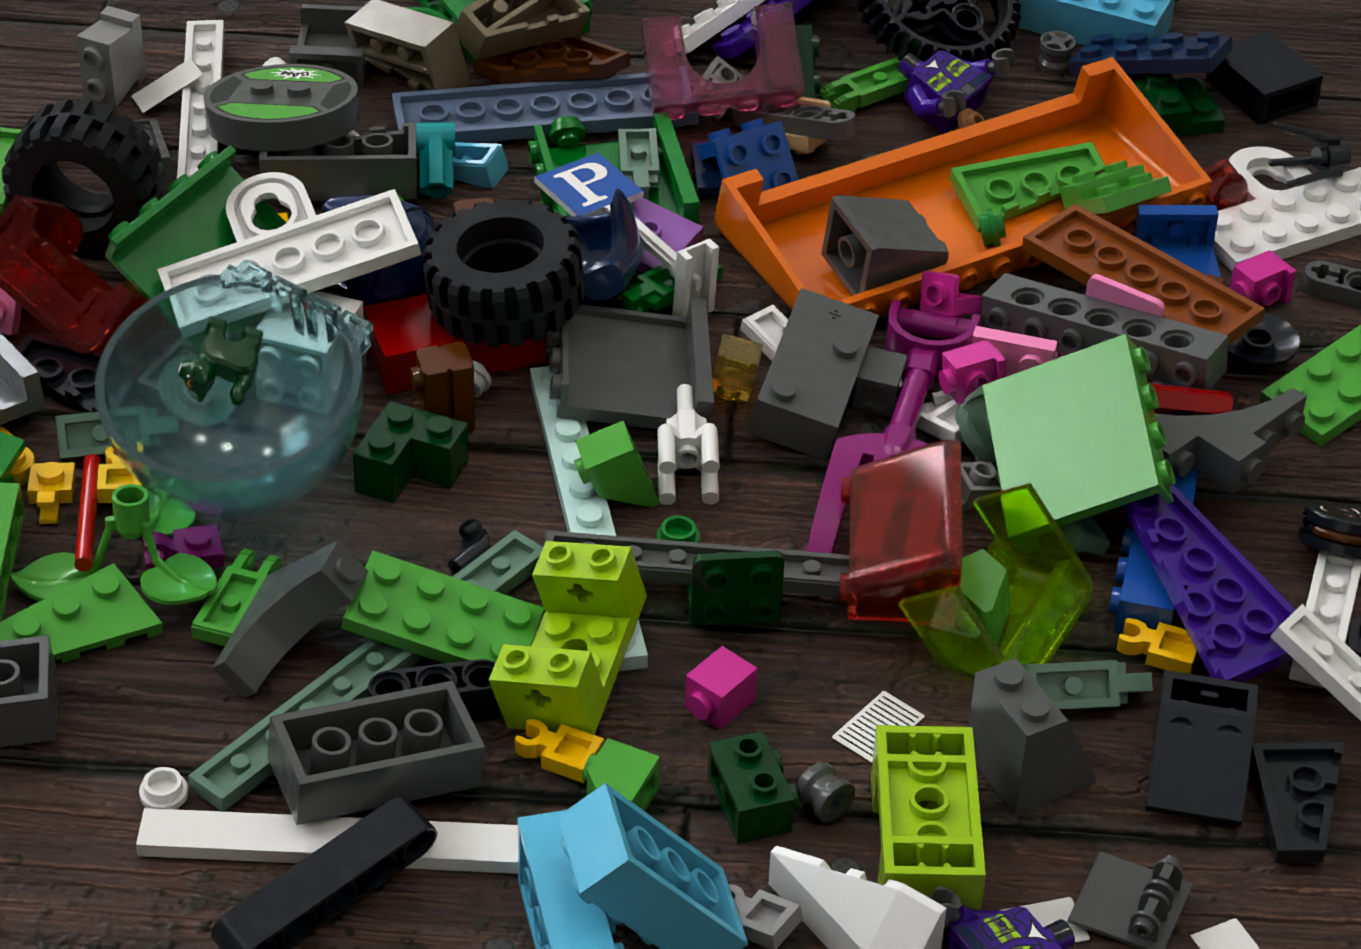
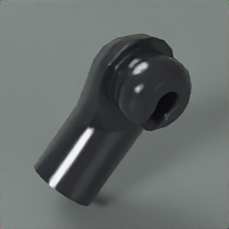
M477 519L463 522L458 529L460 536L463 538L461 540L463 551L448 562L449 570L453 575L491 548L488 532L486 529H482V525Z

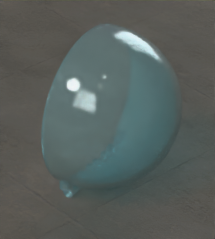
M248 260L242 261L238 267L229 264L220 275L203 277L175 286L150 299L135 310L115 331L100 358L96 372L95 398L101 423L109 443L130 474L146 489L162 500L188 512L209 517L242 518L262 515L288 506L316 489L332 474L346 455L355 437L365 397L362 355L371 346L369 336L373 331V323L347 310L342 313L341 307L314 293L307 295L306 289L278 275L272 278V272ZM209 317L226 320L228 323L226 338L233 341L242 340V331L246 326L263 331L261 348L258 353L257 372L252 386L244 395L245 402L240 406L233 405L229 393L234 385L232 382L216 376L211 390L207 393L205 399L199 403L196 393L188 390L184 380L178 376L180 364L197 356L199 347L206 338L205 328Z

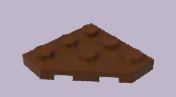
M575 35L481 60H474V74L489 79L493 84L606 78L616 75V72L630 66V52Z

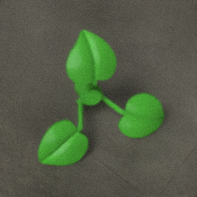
M176 478L161 484L149 492L146 488L135 484L123 485L113 491V515L105 517V530L92 568L89 571L81 572L75 568V554L60 552L39 558L21 571L10 573L12 583L22 593L36 601H41L99 571L113 530L116 529L126 539H137L144 535L151 561L155 567L148 569L142 574L140 583L142 592L150 600L166 605L186 604L204 599L209 594H214L217 589V579L214 571L201 558L191 554L178 553L164 562L158 554L152 532H161L171 538L173 537L174 529L190 528L196 521L195 509L182 491Z

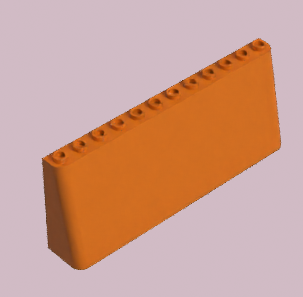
M1110 57L1082 66L1074 91L1071 94L762 191L764 179L757 169L722 179L714 224L791 310H793L800 289L803 288L882 317L889 314L893 300L902 301V308L906 309L920 304L923 272L852 296L821 255L831 198L834 196L908 200L918 214L925 218L927 225L936 237L945 243L949 252L948 261L945 265L927 271L958 275L960 278L959 290H968L978 283L993 278L999 279L1004 273L1009 274L1025 267L1032 268L1043 262L1022 250L1023 236L1065 209L1062 198L1059 197L1003 222L1007 237L999 239L1001 246L996 248L994 244L984 246L981 231L977 232L949 180L951 168L1092 142L1105 165L1126 160L1128 166L1143 164L1145 173L1151 172L1152 178L1165 176L1169 178L1171 192L1109 213L1095 214L1130 234L1134 233L1138 205H1204L1212 180L1116 60Z

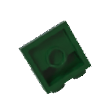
M1171 73L1133 74L1132 82L1177 137L1224 132L1226 119L1201 78L1186 77L1181 80H1174Z

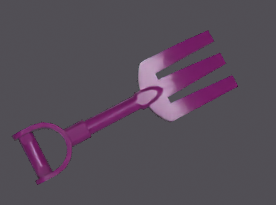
M892 301L888 314L885 348L888 351L905 354L907 361L902 375V388L891 423L885 428L884 433L856 434L836 439L821 489L806 551L834 553L843 519L863 465L872 468L855 555L883 557L908 474L919 475L902 565L901 588L924 592L940 516L952 474L953 459L939 449L917 440L915 431L927 391L933 386L939 371L943 370L942 353L972 344L975 327H981L982 315L973 313L970 320L902 308V301ZM916 336L927 337V338H933V339H939V340H926V339H922V338H919V337H916Z

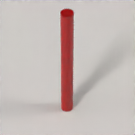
M94 454L87 455L83 461L74 561L75 568L81 572L89 571L93 565L98 505L97 481L99 464H101V459Z

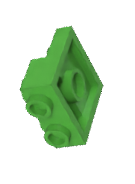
M1126 160L1105 165V172L1099 175H1095L1094 170L1072 176L1073 183L1059 187L1064 209L1077 204L1093 214L1109 213L1172 191L1168 176L1152 178L1151 172L1145 173L1143 164L1128 166Z

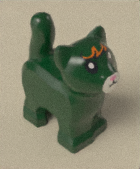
M209 317L205 328L206 338L200 345L197 356L182 362L178 370V376L184 380L188 390L196 393L199 403L205 399L215 382V377L218 376L234 383L229 393L232 404L236 406L244 404V395L252 386L257 372L258 353L261 348L263 331L246 326L242 331V340L233 341L226 338L228 329L226 320Z

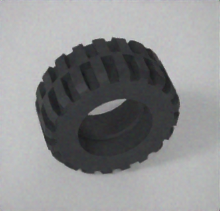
M72 99L57 101L55 106L49 104L40 108L36 115H32L26 122L4 159L5 165L2 168V180L5 186L3 190L7 201L13 202L11 207L13 213L18 220L23 219L26 222L25 228L33 235L38 233L45 238L43 242L52 247L55 245L64 247V252L72 254L84 251L85 256L100 255L102 250L106 254L110 243L108 236L112 230L123 221H127L129 224L139 217L140 209L154 197L160 200L164 190L162 182L165 179V171L162 163H159L161 156L156 145L149 144L151 138L143 128L138 129L134 126V119L124 113L121 116L114 112V107L107 104H102L101 107L93 105L92 100L79 99L74 104ZM57 162H73L89 168L103 179L111 193L98 194L76 186L62 173Z
M508 198L497 199V202L486 204V201L475 203L471 209L466 210L462 208L454 212L450 220L445 218L438 224L435 229L436 231H432L425 243V248L422 252V265L429 309L432 311L433 318L440 326L456 338L463 336V340L467 343L478 345L479 342L486 343L488 347L500 348V344H511V347L523 345V342L527 340L539 341L544 339L549 331L555 333L561 329L566 323L565 320L570 321L583 301L585 280L579 235L570 224V221L558 211L554 213L553 209L540 203L536 206L530 200L519 199L518 202H509Z

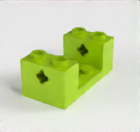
M546 541L532 573L545 610L531 646L503 644L489 682L507 728L526 730V721L528 719H535L543 722L549 731L555 733L560 725L564 724L595 735L647 594L631 547Z
M876 725L871 789L873 813H879L881 854L877 884L885 885L889 879L904 883L928 898L938 886H944L958 895L962 905L973 910H981L986 870L973 727Z

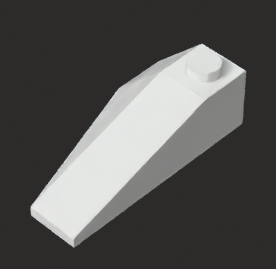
M775 846L771 851L768 884L781 898L801 905L802 921L828 949H941L947 909L941 904L904 883L889 879L885 885L867 881L865 872L851 868L844 874L831 870L830 866L820 858Z

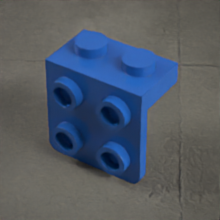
M763 118L740 124L743 132L731 135L729 128L707 134L709 142L696 145L700 160L716 156L722 179L757 169L764 179L762 191L799 180L782 121L764 125Z
M1138 205L1133 236L1191 268L1201 271L1204 275L1211 274L1221 277L1213 248L1219 216L1216 205Z

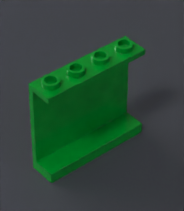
M653 113V128H656L660 183H658V188H650L649 201L699 224V199L669 113ZM534 125V141H528V156L530 164H534L535 176L598 152L620 170L618 142L548 149L542 125ZM541 189L542 204L549 206L554 210V213L558 211L564 217H572Z
M231 145L219 154L216 151L209 153L199 163L198 171L190 177L186 174L180 176L169 187V193L161 200H158L156 197L149 200L140 209L138 218L130 224L127 221L121 222L108 236L110 243L105 257L177 330L178 327L157 269L236 243L226 214V202L233 189L243 182L244 179L230 166L236 152ZM265 200L256 204L255 209L257 213L253 218L255 227L261 230H273L287 223ZM269 307L226 321L228 323L226 338L236 341L242 336V331L246 326L252 328L264 317ZM205 329L184 336L197 351L206 338Z

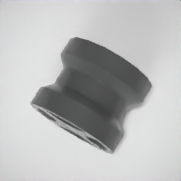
M1064 31L1044 33L1040 38L1039 47L1042 52L1038 55V68L1052 75L1069 73L1068 61L1072 58L1071 54L1075 51V38Z
M825 761L818 762L809 767L799 778L795 787L799 801L803 805H811L814 815L821 822L828 823L839 818L849 808L855 797V788L847 779L837 778L835 768Z

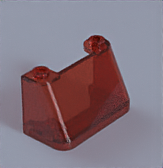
M15 195L0 216V288L69 348L77 353L95 354L159 325L166 319L138 290L134 291L127 284L118 283L116 288L113 289L73 255L83 239L84 229L80 219L66 206L60 203Z
M940 440L851 468V476L842 477L841 503L849 504L850 513L849 573H840L839 600L848 601L847 619L957 623L962 573L960 440Z

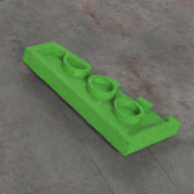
M1087 142L951 168L949 180L977 232L981 230L977 216L987 214V209L992 208L994 216L1002 214L1003 221L1061 197L1059 187L1073 183L1072 176L1092 170L1095 171V175L1105 172V164L1093 143Z
M114 563L0 622V641L49 635L54 659L61 660L62 663L79 659L81 652L104 645L107 650L126 645L125 639L142 634H146L147 638L163 634V623Z

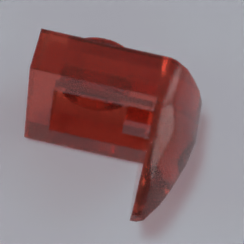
M1227 158L1203 169L1212 180L1206 200L1210 205H1216L1218 211L1247 201V180L1237 172Z

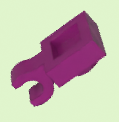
M217 524L174 529L173 539L161 532H152L158 554L164 562L175 554L186 553L201 558L211 568L224 567V552ZM143 535L145 550L147 551L144 552L146 568L151 569L155 566L151 561Z

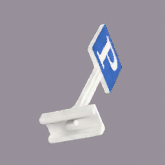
M599 152L539 174L534 179V183L572 217L610 212V204L616 189H620L630 203L643 198L644 193L643 190ZM635 217L644 248L667 267L670 275L675 279L672 315L686 317L690 297L707 299V313L714 311L719 246L711 239H707L676 253Z

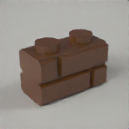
M460 341L443 344L441 348L437 345L418 348L416 352V367L409 368L412 390L414 393L418 392V399L411 400V407L467 422L468 433L474 432V363L466 343L464 344Z

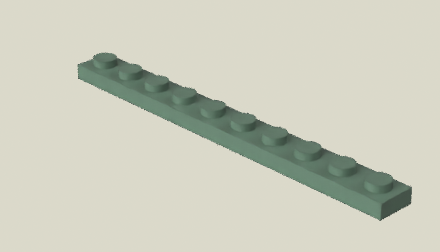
M514 530L452 577L506 595L532 575L543 547ZM373 639L367 640L189 774L190 789L220 811H226L274 774L267 758L270 716L369 697L368 684L374 675L386 670L413 667L425 657Z

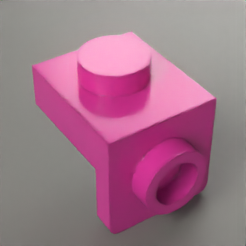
M934 271L922 273L920 311L965 319L966 314L981 312L982 296L959 293L960 278L958 275Z

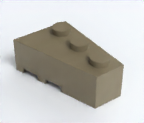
M380 0L369 1L344 22L352 48H365V60L388 74L395 70L408 78L407 86L416 91L420 87L425 90L468 87L472 83L454 22Z
M477 0L461 10L455 28L458 32L459 42L476 60H481L579 35L590 14V9L581 0Z

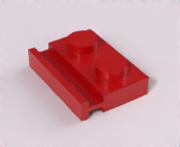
M1150 383L1156 392L1159 402V408L1154 409L1155 413L1176 414V410L1193 411V415H1212L1232 411L1234 398H1232L1229 391Z

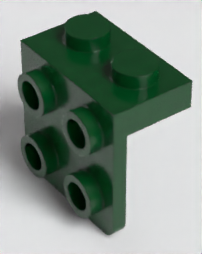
M774 550L696 555L692 560L691 584H686L691 626L781 622L785 565L783 553Z

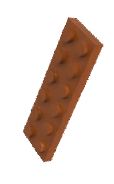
M1073 204L1023 236L1022 250L1087 286L1088 280L1094 274H1099L1151 295L1164 303V318L1228 335V345L1263 321L1264 307L1077 204Z

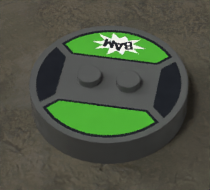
M278 64L251 68L221 78L213 83L204 94L206 127L210 136L222 144L244 150L273 152L319 146L348 134L357 126L360 120L356 81L342 71L324 66Z

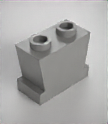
M107 6L100 12L101 20L78 34L76 41L84 98L117 107L134 83L140 84L147 77L140 15Z

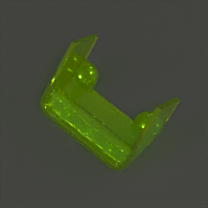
M1028 483L980 496L973 501L974 506L995 537L989 545L987 553L1007 569L1012 606L998 645H996L958 585L904 598L898 604L933 658L940 665L974 679L976 672L1017 658L1022 666L1026 664L1049 663L1092 596V582L1087 570L1032 484Z

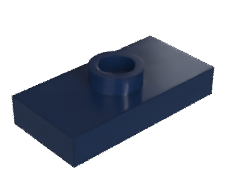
M691 142V157L697 196L699 199L718 198L722 176L716 156L700 160L696 145L706 142Z

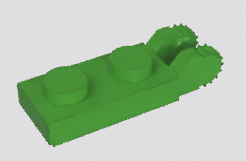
M896 57L842 76L839 80L822 86L820 94L816 97L820 100L829 101L831 108L855 112L858 107L868 106L886 98L902 94L906 91L910 79L898 72V66L901 61Z
M246 548L242 549L232 566H227L217 582L215 593L209 595L191 626L192 638L226 646L266 576L281 569V558L271 554L268 555L258 572H254L252 570L256 560L255 551Z

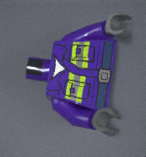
M1010 48L995 51L992 54V60L984 59L976 62L961 60L946 51H938L925 62L912 53H908L901 60L898 72L910 79L904 99L912 107L915 115L920 119H926L942 134H945L957 125V116L960 111H964L966 108L976 110L983 104L994 74L996 73L998 77H1006L1011 71L1010 68L1015 66L1016 61L1013 50Z
M938 886L929 897L947 908L944 927L946 925L951 927L948 949H1069L1075 944L1074 933L1069 924L1063 919L1043 927L1027 908L1020 906L1005 911L973 910L962 905L958 895L944 886Z

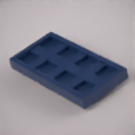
M1214 31L1200 33L1197 37H1184L1183 33L1179 32L1167 33L1162 35L1161 38H1148V34L1145 33L1132 34L1127 36L1126 39H1113V35L1110 34L1097 35L1092 37L1068 61L1070 75H1079L1082 66L1113 57L1126 74L1212 73L1233 50L1232 36H1219V33Z

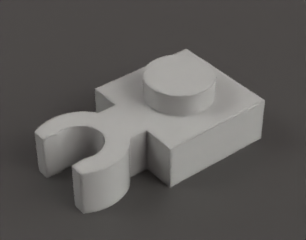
M729 884L748 941L769 949H777L803 920L800 904L760 889L752 898L744 895V891L739 886Z

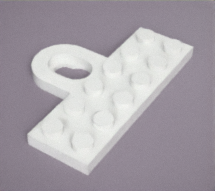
M1257 146L1235 152L1229 158L1225 178L1229 188L1245 203L1218 211L1219 216L1213 243L1215 256L1233 273L1234 265L1268 250H1271L1281 259H1285L1361 235V167L1343 172L1342 177H1329L1288 190H1273L1263 186L1254 176L1264 174L1276 181L1286 183L1287 181L1312 173L1303 165L1269 166L1268 161L1270 159L1293 157L1279 149Z
M268 172L244 180L233 189L227 199L226 214L236 243L157 270L182 337L205 329L209 317L229 321L421 255V251L395 189L316 215L307 191L300 180L286 173ZM278 199L280 205L291 210L292 215L289 221L277 229L261 230L253 224V218L257 213L255 206L263 200Z

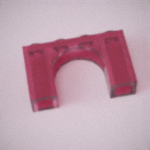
M792 3L754 6L751 23L756 50V65L744 78L724 84L704 79L690 66L684 48L680 15L642 19L640 33L652 117L653 113H663L664 116H670L671 120H676L684 117V113L699 112L701 116H711L721 113L722 109L736 107L737 111L743 112L759 108V104L774 103L775 107H786L795 104L796 100L802 97L805 88Z

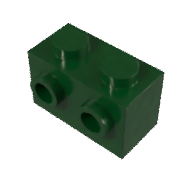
M764 731L709 742L707 775L737 844L792 832L793 813L799 810V797L793 782H786L783 775L784 769L780 752L777 748L771 749Z

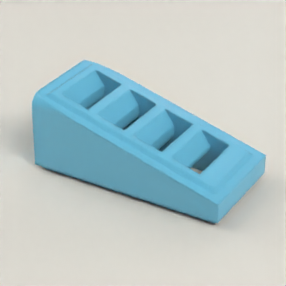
M455 142L456 157H453L454 179L479 187L494 189L508 170V163L502 144Z

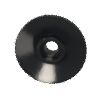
M1264 312L1261 323L1228 345V355L1240 362L1254 366L1281 365L1295 357L1299 350L1300 337L1297 330L1289 322L1279 316Z

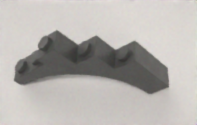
M1292 388L1270 401L1237 411L1212 415L1184 416L1154 413L1156 421L1161 423L1167 438V446L1162 447L1164 459H1168L1175 479L1179 476H1186L1193 468L1233 494L1247 483H1254L1260 477L1265 466L1263 456L1268 455L1275 445L1288 436L1293 437L1300 431L1305 421L1303 411L1307 396Z

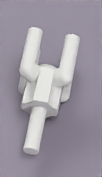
M682 384L677 388V413L668 418L666 423L662 424L657 431L659 502L663 505H671L676 501L675 471L679 468H696L701 471L702 501L705 504L712 505L719 501L718 470L720 464L718 430L714 424L707 423L706 418L696 413L694 410L693 387L689 384Z

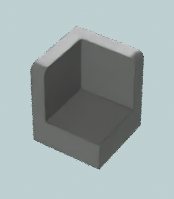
M868 346L856 378L852 408L892 417L897 403L899 385L907 356Z

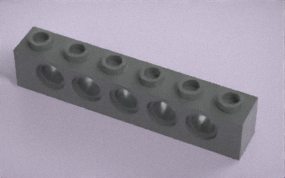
M1004 273L982 295V327L1057 341L1056 352L1068 355L1127 334L1136 347L1142 346L1148 355L1151 365V371L1146 372L1148 379L1172 386L1211 389L1227 371L1229 336L1008 273Z

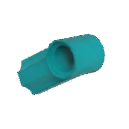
M417 122L416 139L417 157H420V194L426 195L431 199H442L447 195L453 194V157H456L455 122Z

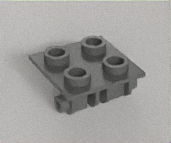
M1100 851L1067 922L1140 949H1166L1193 884L1183 880L1184 871L1182 863L1174 856H1165L1163 859L1158 860L1152 870Z

